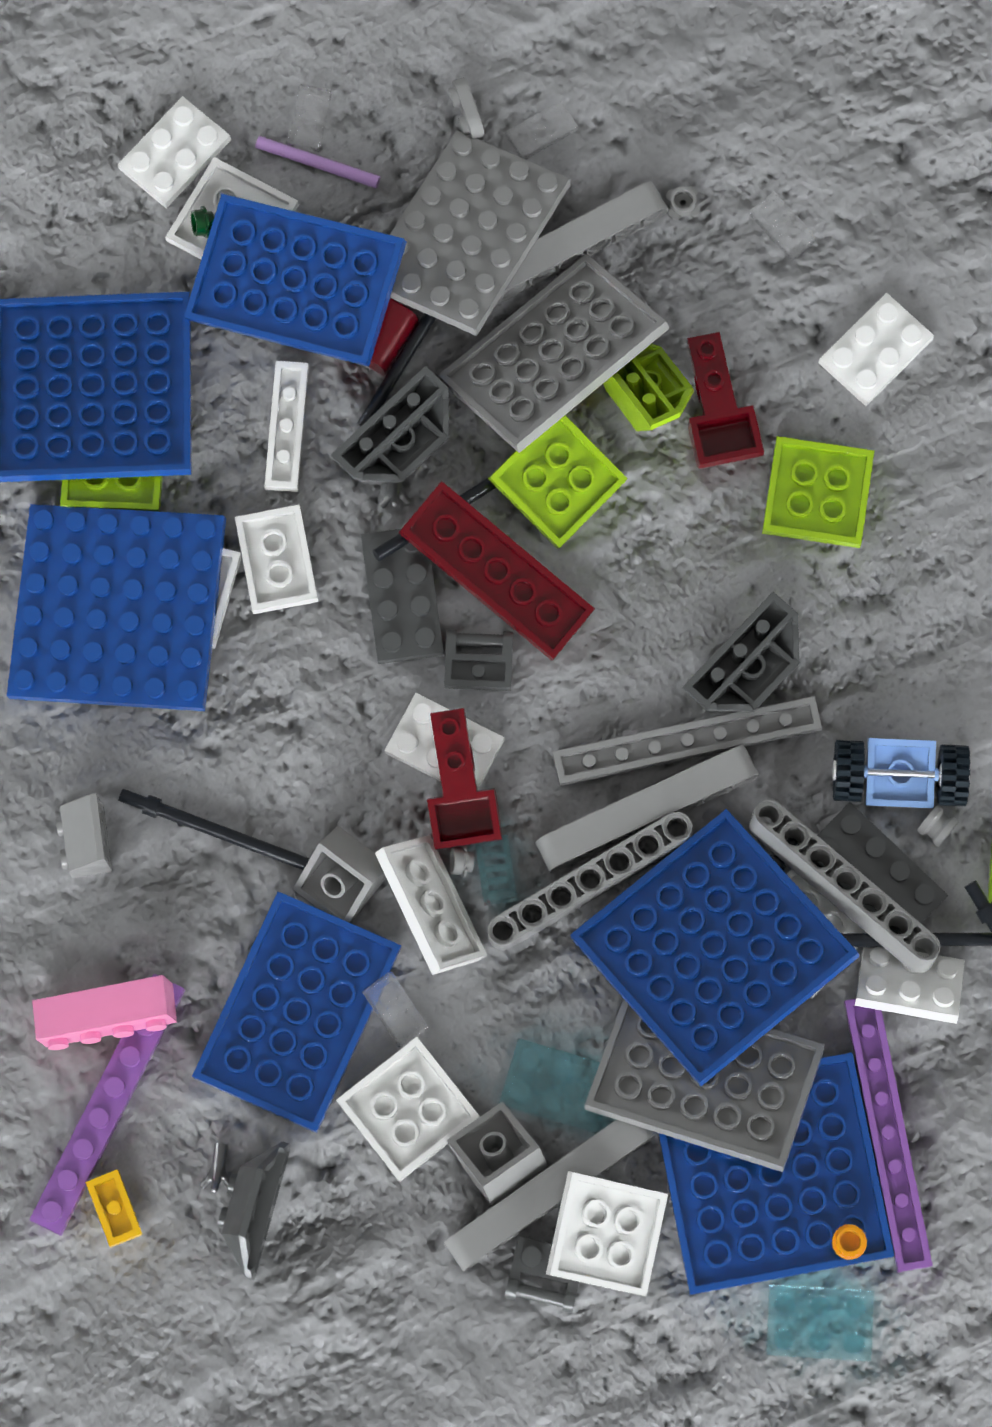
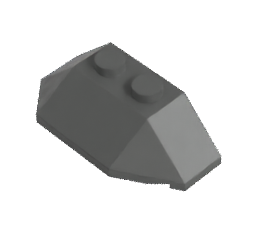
M424 366L331 454V457L353 479L402 483L449 439V388L427 366Z
M772 592L692 676L682 689L707 711L755 712L800 663L798 613L776 593Z
M280 1142L239 1167L238 1174L232 1173L227 1193L232 1194L229 1207L223 1206L218 1221V1227L223 1228L221 1234L241 1270L248 1279L254 1281L291 1150L290 1144L286 1142Z

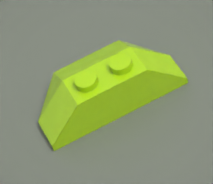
M653 343L603 383L607 393L637 432L653 430L679 418L693 394L692 385L664 349Z

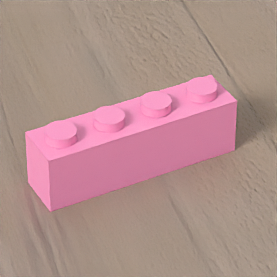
M163 975L32 1000L36 1040L50 1050L65 1049L69 1047L68 1043L81 1041L83 1044L97 1043L101 1041V1037L110 1035L118 1038L129 1037L134 1034V1031L141 1029L160 1031L166 1029L167 1024L177 1023L173 983Z

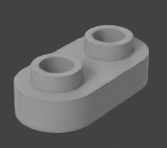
M466 78L453 80V87L449 88L448 92L453 107L459 106L462 116L458 117L462 133L464 135L469 134L472 139L484 137L483 125Z

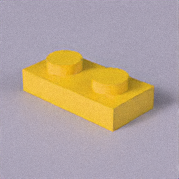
M118 1169L85 1182L109 1247H114L143 1235Z

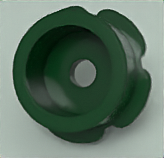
M201 206L199 210L191 211V227L194 236L208 238L214 214L212 211L207 212L205 206Z

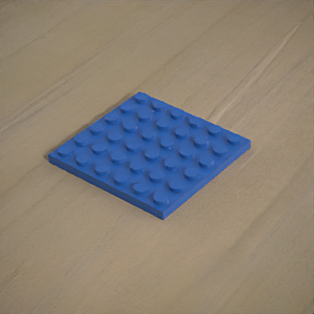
M190 292L0 299V482L192 475L191 321L184 318L190 299Z
M30 504L7 697L18 700L205 711L226 527L225 516Z
M727 809L570 934L573 942L700 1087L859 958L858 951Z
M853 1053L821 1058L783 1172L658 1133L689 1295L895 1256ZM847 1224L856 1225L861 1228L867 1238V1247L864 1253L852 1260L839 1257L832 1247V1237L835 1231Z

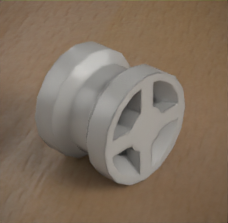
M937 805L917 831L921 835L931 837L933 844L939 847L959 821L954 817H947L943 813V808Z

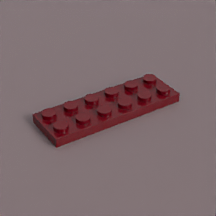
M442 481L399 531L403 538L551 661L595 610L593 606Z

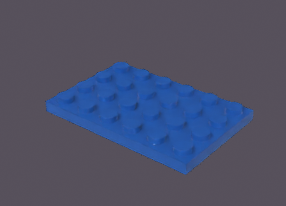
M221 194L184 318L192 322L369 367L407 241L404 238Z
M278 891L192 1077L318 1133L402 948L401 945Z

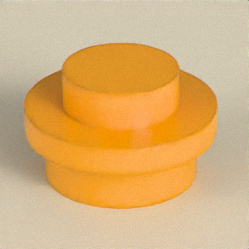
M852 1224L843 1225L835 1231L832 1237V1247L839 1257L847 1260L856 1259L864 1253L867 1247V1238L864 1231L858 1226Z

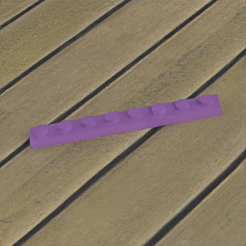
M173 983L175 1008H177L185 989ZM165 1029L160 1031L136 1030L132 1036L120 1039L29 1219L30 1221L62 1236L87 1186L85 1182L90 1180Z
M855 999L845 1000L846 1017L895 1255L897 1273L932 1267L882 1010L855 1006Z

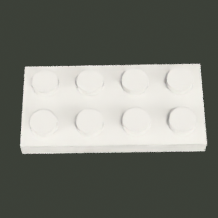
M430 835L386 846L375 853L432 975L480 961L487 956L438 850H435L434 842Z

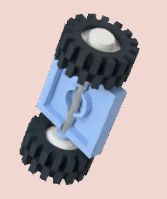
M868 738L867 765H864L865 748L863 741L836 740L832 772L834 801L861 802L865 778V806L934 808L935 781L937 782L938 805L966 806L968 802L970 787L969 746L940 745L937 762L938 768H935L936 741Z

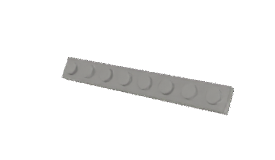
M815 696L760 707L755 712H736L553 751V758L559 785L564 786L724 752L739 745L747 747L818 732L822 730Z

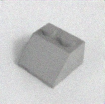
M89 794L60 806L61 816L56 817L58 836H64L65 849L60 850L62 869H68L72 878L112 872L105 810L97 794Z
M338 826L319 842L293 890L318 909L352 923L378 890L386 876L375 853Z
M503 1101L447 1140L450 1148L475 1186L492 1207L548 1168L538 1144Z

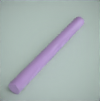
M259 136L255 146L257 149L376 189L379 185L380 176L262 136Z

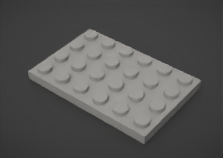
M456 130L390 233L392 236L404 238L407 241L390 298L477 336L569 189L570 178L479 139H472L471 136L464 135Z
M585 254L438 376L453 394L520 453L664 334L669 327L665 319L590 256Z
M623 999L588 1094L585 1110L783 1172L825 1045L771 1029L700 1087Z

